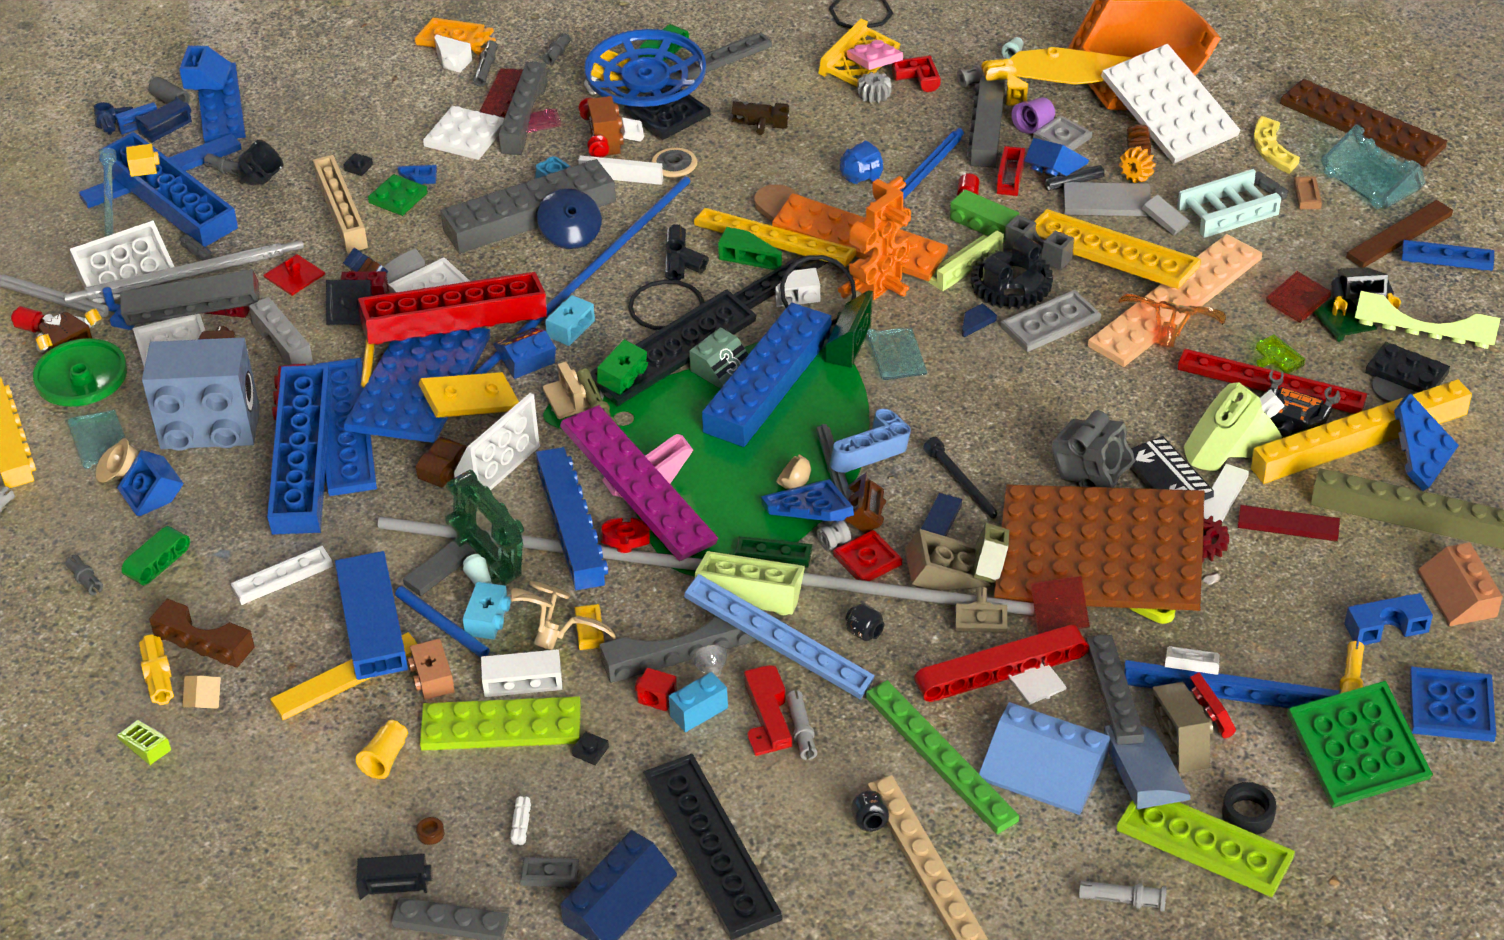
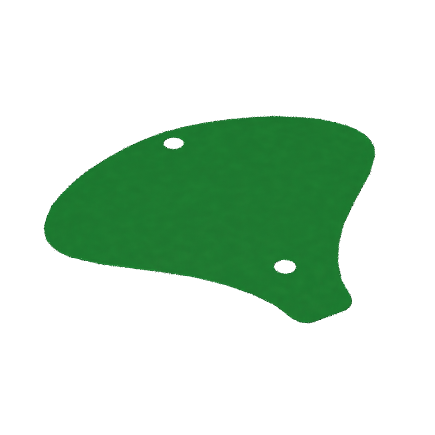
M758 342L744 347L748 354H750ZM822 348L745 447L703 433L702 411L719 392L720 388L691 372L690 368L666 376L618 407L605 395L603 401L608 403L610 407L609 412L613 418L620 412H629L634 416V421L631 424L625 426L618 425V427L644 456L676 434L683 435L693 451L670 485L718 537L715 545L690 556V558L703 559L707 551L735 555L739 536L798 542L823 521L770 515L762 506L761 496L788 490L776 483L791 459L794 456L798 457V455L806 458L811 467L809 480L805 485L828 479L832 481L816 432L817 427L826 424L831 430L834 442L869 431L870 420L867 393L855 364L850 368L825 362L826 353L823 352ZM549 403L543 413L544 420L548 424L563 430L560 427L562 420L571 416L558 419L555 412L551 411L552 407ZM861 467L845 473L848 486L856 480ZM650 529V544L655 551L660 554L673 555ZM672 568L680 573L695 577V571Z

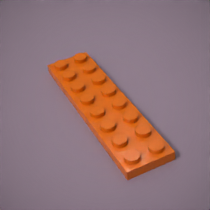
M794 193L790 195L772 221V226L855 248L856 257L862 259L872 256L874 250L872 248L863 254L859 248L849 243V234L852 226L858 220L865 217ZM899 229L896 234L901 237L906 236L910 241V252L902 263V273L930 281L947 254L948 245Z

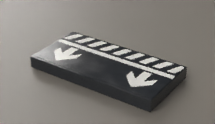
M1164 436L1131 448L1135 462L1130 468L1149 489L1205 490L1204 501L1214 497V490Z

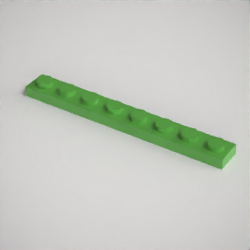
M888 680L866 691V699L997 835L1019 822V814Z

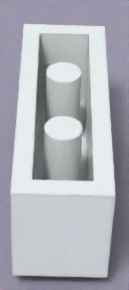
M559 649L481 657L484 697L562 690Z

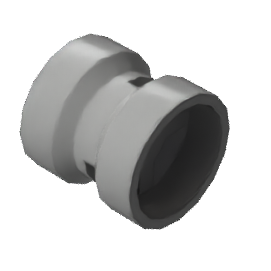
M843 520L834 521L831 526H823L817 530L819 542L826 551L836 548L839 543L845 544L851 540L850 530Z

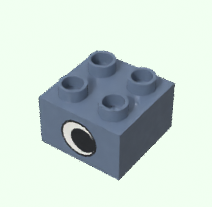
M245 338L155 341L149 343L142 382L160 449L185 450L188 448H232L235 446L254 445L260 404Z

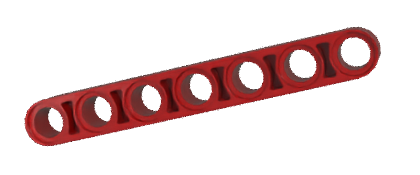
M1068 625L924 667L916 672L914 681L924 700L934 702L1010 679L1008 675L1015 676L1025 673L1024 670L1034 667L1038 669L1041 663H1043L1044 667L1048 666V664L1052 667L1079 659L1088 652L1089 645L1077 626Z

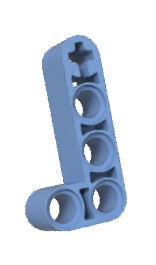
M879 409L875 413L872 430L834 443L830 467L836 472L844 473L901 454L907 449L911 428L893 411Z

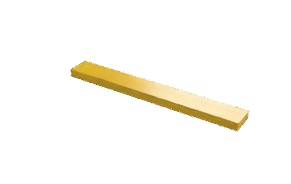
M704 208L694 219L695 226L724 233L726 227L747 230L775 248L804 256L824 255L838 260L845 267L856 256V249L708 208Z

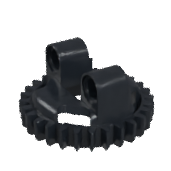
M1022 235L1015 241L1011 252H1008L1006 248H1004L1003 252L995 250L994 253L988 252L987 257L981 256V261L976 260L975 266H972L971 284L972 288H974V293L978 294L980 299L984 298L985 303L991 301L992 306L998 304L1000 308L1008 306L1009 309L1017 307L1019 310L1020 306H1025L1026 308L1029 307V304L1035 306L1037 301L1042 302L1043 298L1048 296L1052 288L1053 271L1050 270L1049 264H1045L1046 260L1042 259L1040 244ZM1011 266L1027 269L1025 272H1023L1018 277L1013 279V270ZM1020 288L1024 290V295H1004V290Z

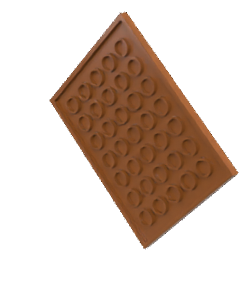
M1006 484L1002 528L1009 529V547L1001 576L996 579L994 598L1040 605L1200 611L1205 490Z

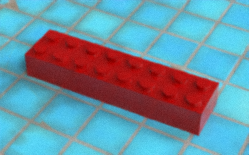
M536 272L358 298L360 322L368 344H382L393 340L403 341L407 338L427 337L438 333L448 334L451 331L471 330L483 326L492 327L496 324L516 323L522 320H537L541 317H547L546 293Z

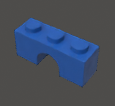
M1421 593L1350 606L1347 608L1344 625L1352 640L1356 641L1357 647L1359 642L1363 645L1381 642L1383 628L1386 624L1398 627L1404 637L1429 633L1433 614Z

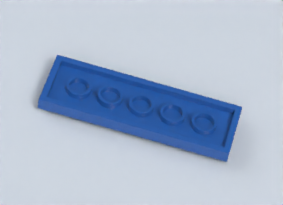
M235 62L231 63L232 67L224 89L198 90L205 143L229 134H233L236 139L246 137Z

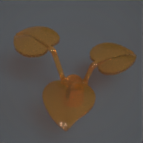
M1125 294L1118 301V303L1143 302L1156 309V331L1158 332L1156 344L1174 348L1176 337H1179L1182 328L1191 315L1201 313L1215 318L1222 325L1226 320L1224 312L1210 307L1177 305L1169 301H1160L1158 303L1136 294ZM1160 307L1173 310L1170 322L1164 321L1163 325H1161ZM1177 311L1186 314L1178 328L1177 324H1174Z

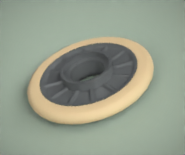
M667 148L656 153L652 158V163H662L663 176L681 177L691 173L696 168L697 158L687 149Z

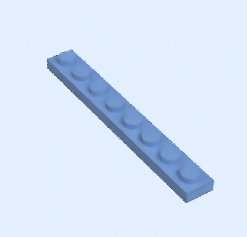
M700 574L697 575L685 591L684 598L860 700L874 680L875 675Z

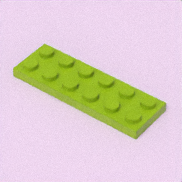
M579 696L423 703L420 738L421 751L576 744L580 739L581 698Z
M1132 800L1117 824V831L1269 897L1274 896L1295 855V851L1180 802L1137 809Z

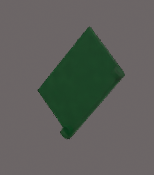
M1331 290L1304 294L1300 299L1331 331L1338 342L1342 341L1346 335L1377 330L1374 324L1370 326L1359 323V319L1355 318L1357 306L1351 299H1343L1348 303L1345 316L1343 311L1337 309V314L1334 316L1332 309L1335 300H1333Z

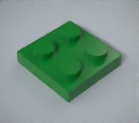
M393 174L368 196V201L372 205L403 216L428 194L427 186Z

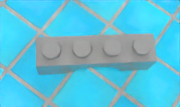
M269 297L249 305L253 326L262 337L271 336L286 365H314L310 344Z

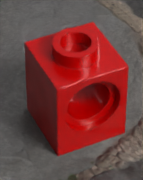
M647 667L643 676H639L635 684L638 703L667 712L669 709V695L677 691L676 676Z

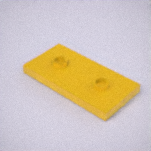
M503 372L421 378L418 384L436 418L508 412L519 403Z

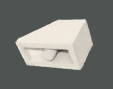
M437 34L434 36L436 52L443 68L460 73L472 61L470 43Z

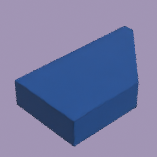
M399 166L398 174L419 184H436L437 166Z

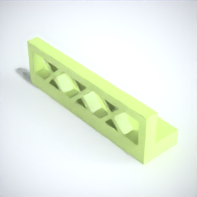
M996 231L988 237L983 235L940 263L930 281L927 282L941 291H945L970 274L972 266L976 264V260L981 261V256L987 257L988 252L994 253L995 250L1003 252L1004 234Z

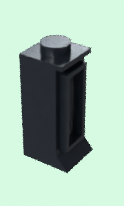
M425 853L357 859L356 885L360 900L368 894L424 890V893H427L428 882L433 879L432 865H427Z

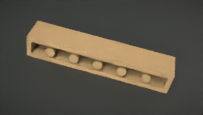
M334 155L313 159L316 180L346 252L350 253L353 248L359 251L368 248L365 227Z

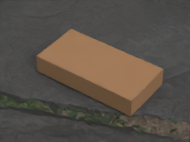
M1294 177L1293 183L1299 209H1321L1322 201L1316 177Z

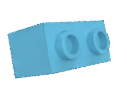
M571 295L545 320L546 331L549 337L570 346L595 321L594 304Z
M482 582L476 583L463 616L464 631L473 637L495 640L498 630L503 628L504 613L510 609L511 598L507 596L506 586Z

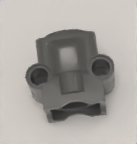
M1099 410L1093 411L1086 420L1072 419L1057 435L1052 444L1054 461L1058 467L1061 479L1079 482L1080 487L1114 488L1122 473L1128 470L1135 462L1133 451L1126 441L1127 430L1125 422L1110 420L1106 413Z

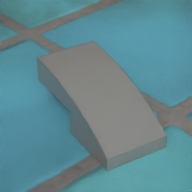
M416 248L393 259L384 266L388 270V284L406 276L410 272L425 267V260Z

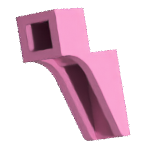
M676 434L645 457L671 483L693 449L683 435ZM604 477L602 481L611 494L622 497Z

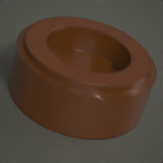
M435 817L424 818L416 827L418 840L426 845L440 842L445 834L442 821Z

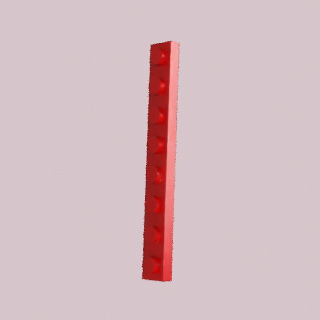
M1184 349L1178 362L1177 370L1229 383H1241L1245 387L1267 392L1268 388H1271L1269 374L1272 370L1189 349ZM1273 370L1272 378L1275 380L1280 379L1281 372ZM1283 373V383L1278 386V390L1284 387L1324 400V404L1326 402L1324 392L1328 387H1331L1332 392L1329 397H1334L1337 391L1340 393V401L1332 404L1331 408L1354 414L1363 411L1368 393Z

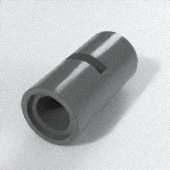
M155 77L149 83V93L167 104L174 101L175 97L188 104L190 102L188 92L162 77Z

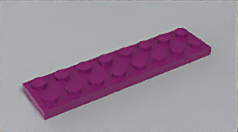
M600 405L562 420L560 427L678 561H682L717 543L718 537Z

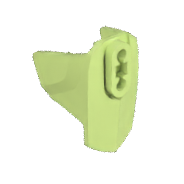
M1230 383L1219 393L1201 417L1185 443L1184 450L1191 466L1206 471H1217L1227 458H1252L1255 447L1282 438V435L1272 420L1263 412L1260 397L1241 383ZM1243 395V399L1239 401L1240 396Z

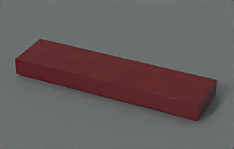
M1240 505L1237 528L1338 542L1340 518Z

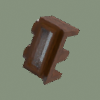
M865 472L848 487V489L854 492L848 501L854 507L857 505L858 507L853 510L854 515L846 517L845 520L866 534L882 525L884 516L881 513L886 504V499L883 498L884 489L872 480H869L867 472Z

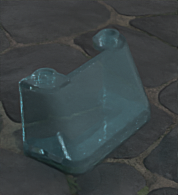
M1357 124L1321 159L1324 166L1323 171L1328 177H1335L1370 200L1371 204L1377 209H1386L1419 191L1425 185L1420 164L1414 160L1400 162L1377 147L1372 138H1365L1362 135L1365 130Z

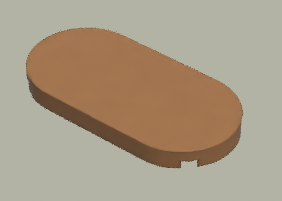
M768 185L756 192L754 197L755 208L772 222L792 193L799 194L785 185Z

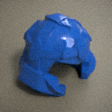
M865 140L852 149H847L840 159L842 176H845L846 180L853 184H858L867 179L872 180V182L879 179L883 171V160L877 147Z

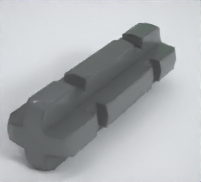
M1260 171L1255 173L1254 183L1256 185H1260L1262 189L1270 194L1277 193L1281 200L1287 198L1288 190L1286 188L1280 187V184Z
M185 234L183 237H180V244L200 260L212 259V252L190 235Z

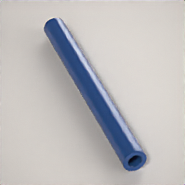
M400 586L396 590L395 596L475 655L480 658L488 656L490 652L488 647L404 586Z

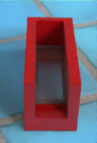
M1004 146L998 172L997 194L1018 196L1025 165L1026 148Z

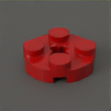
M623 518L610 519L602 525L601 543L617 548V551L620 553H629L632 551V548L645 546L650 543V528L644 521L636 518H631V522H623Z

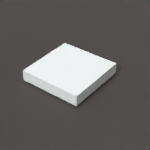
M1169 646L1167 647L1165 667L1218 674L1219 654L1216 652Z

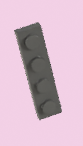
M399 898L392 918L393 927L478 940H503L509 923L508 913L407 898Z

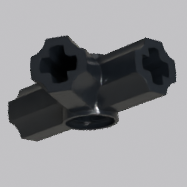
M673 224L670 228H667L665 278L669 280L683 279L685 267L702 274L706 270L709 257L687 248L686 229L680 224Z

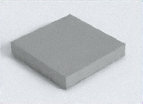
M1060 115L1034 132L1033 138L1062 144L1071 150H1075L1092 138V132Z

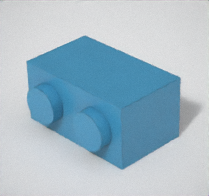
M713 672L708 673L669 695L670 717L684 732L691 730L728 708L727 687Z

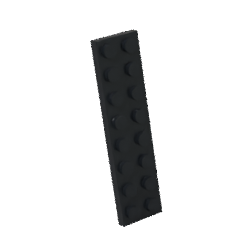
M726 289L635 344L647 351L646 362H648V366L643 374H639L635 378L632 386L626 388L621 395L597 383V368L592 370L590 374L596 387L618 407L689 363V350L720 327L734 335L754 323L757 315Z
M693 753L643 771V778L730 940L782 921L781 910Z

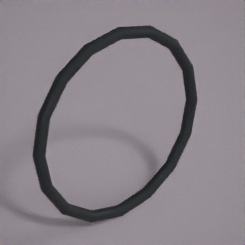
M808 255L794 261L784 272L780 283L781 300L785 308H787L789 304L785 298L784 285L788 274L798 264L808 260L822 259L836 264L843 270L851 283V300L856 298L855 281L849 270L838 260L824 255ZM837 318L831 320L832 325L836 323Z
M664 279L654 281L637 289L630 297L628 309L631 317L640 325L653 330H660L665 326L649 324L635 315L633 310L634 299L642 291L662 284L680 285L691 289L697 294L700 305L705 302L701 292L693 285L680 280Z

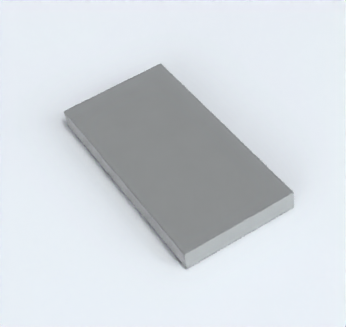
M1064 182L1065 215L1149 216L1142 210V207L1151 199L1150 184Z
M1072 290L1001 321V328L1026 352H1029L1100 321L1101 313L1076 290Z

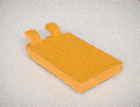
M433 17L415 37L416 45L436 48L434 36L437 34L470 43L471 50L480 55L484 50L480 46L484 43L486 44L489 40L496 42V39L489 36L494 32V29L490 27L485 28L483 24Z

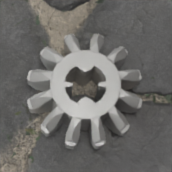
M870 72L869 74H863L859 78L858 94L859 97L863 98V101L879 103L880 101H886L890 97L892 90L889 77H886V74Z

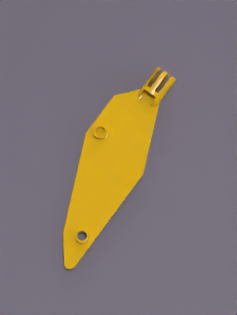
M1050 47L1018 51L1010 59L984 61L981 64V68L987 81L1007 79L1008 73L1017 77L1067 84H1084L1105 81L1101 77L1103 70L1132 58Z

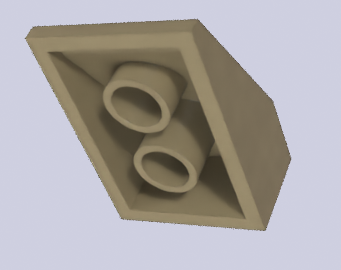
M919 529L905 547L912 585L931 590L990 587L991 582L974 578L975 545Z

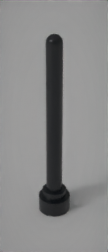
M936 436L929 438L924 443L923 450L930 457L938 458L988 516L995 518L998 515L997 510L945 453L944 443Z

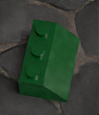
M868 290L845 304L842 312H838L836 325H832L829 339H825L823 344V352L826 353L825 362L852 368L871 328L873 291Z

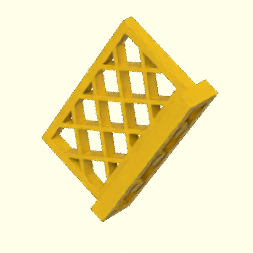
M861 18L821 58L818 74L825 77L830 73L858 87L859 80L852 77V75L863 76V74H869L870 72L876 73L882 66L870 70L863 69V66L858 63L846 60L847 50L853 49L857 45L871 44L874 40H866L865 37L867 35L875 40H882L897 50L900 48L901 43L868 28V21ZM844 66L845 70H838L835 67ZM849 66H858L859 69L850 70Z

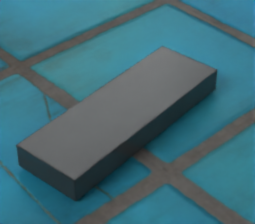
M456 538L405 576L403 583L416 594L422 596L463 565V561L468 556L475 554V551L465 542Z

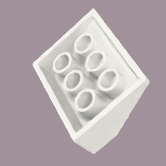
M154 221L70 249L71 261L84 288L174 267ZM120 293L113 295L114 300L121 298ZM104 297L91 300L100 304L106 303Z
M529 393L466 448L454 471L456 489L479 501L540 447L534 394Z

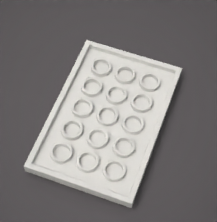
M1168 44L1102 71L1101 77L1141 125L1148 127L1151 138L1173 164L1234 138L1240 133L1238 126Z

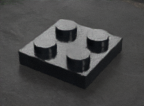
M326 280V325H361L358 298L372 296V280Z

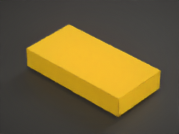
M600 604L574 607L575 616L587 617L602 622ZM576 623L579 650L600 648V644L605 643L604 634L601 629L587 624Z

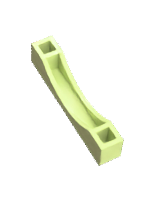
M1364 291L1360 292L1355 318L1359 319L1360 324L1372 326L1373 322L1382 323L1381 328L1395 330L1396 326L1405 328V333L1418 335L1419 331L1428 332V337L1442 339V335L1452 337L1451 342L1465 344V341L1469 340L1475 342L1474 346L1488 349L1489 344L1495 345L1501 319L1476 313L1465 319L1450 323L1423 322L1400 312L1384 295Z

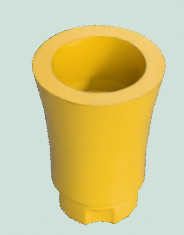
M388 720L384 726L380 727L367 746L357 754L356 764L359 769L372 778L385 779L388 777L399 751L405 744V738L408 735L406 727L396 720Z

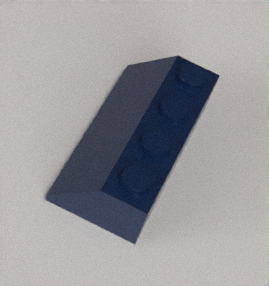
M630 830L561 903L563 925L588 940H619L675 879L677 872L652 841Z

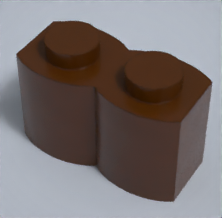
M445 437L438 438L431 446L429 452L425 453L416 465L418 479L441 488L453 480L454 471L466 450V445Z

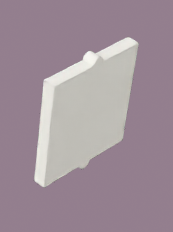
M1041 663L1038 669L1034 667L1024 670L1025 673L1015 676L1008 675L1010 681L1029 705L1044 698L1050 699V696L1066 690L1065 684L1049 664L1044 667L1043 663Z

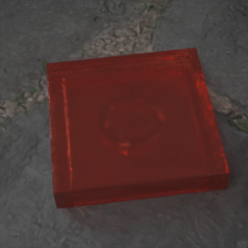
M1296 271L1266 297V301L1274 308L1301 323L1331 297V291Z
M1082 576L1031 584L1039 634L1068 625H1075L1078 629L1090 627Z

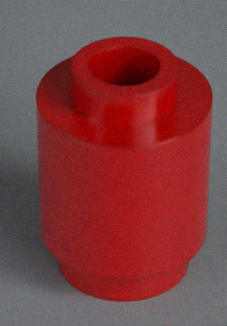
M971 173L963 174L958 180L957 196L965 189L978 195L979 178Z
M20 306L13 311L11 321L15 328L36 333L37 331L40 332L39 325L42 323V318L45 315L41 311Z

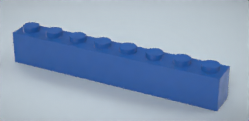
M564 447L537 451V471L575 591L604 586V575H608V566L606 560H602L601 544L597 545L596 529H591L593 528L591 514H586L588 513L586 499H583L581 484L577 485L578 477L576 470H573L572 457L567 456Z

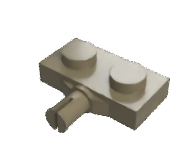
M981 587L976 588V602L956 604V631L1007 632V605H994L987 602V588L983 587L982 597Z

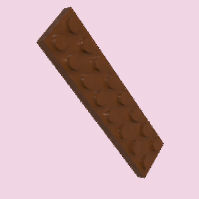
M1302 79L1285 93L1280 100L1281 105L1423 167L1430 163L1447 146L1448 140L1438 135L1431 134L1419 127L1410 125L1309 80Z

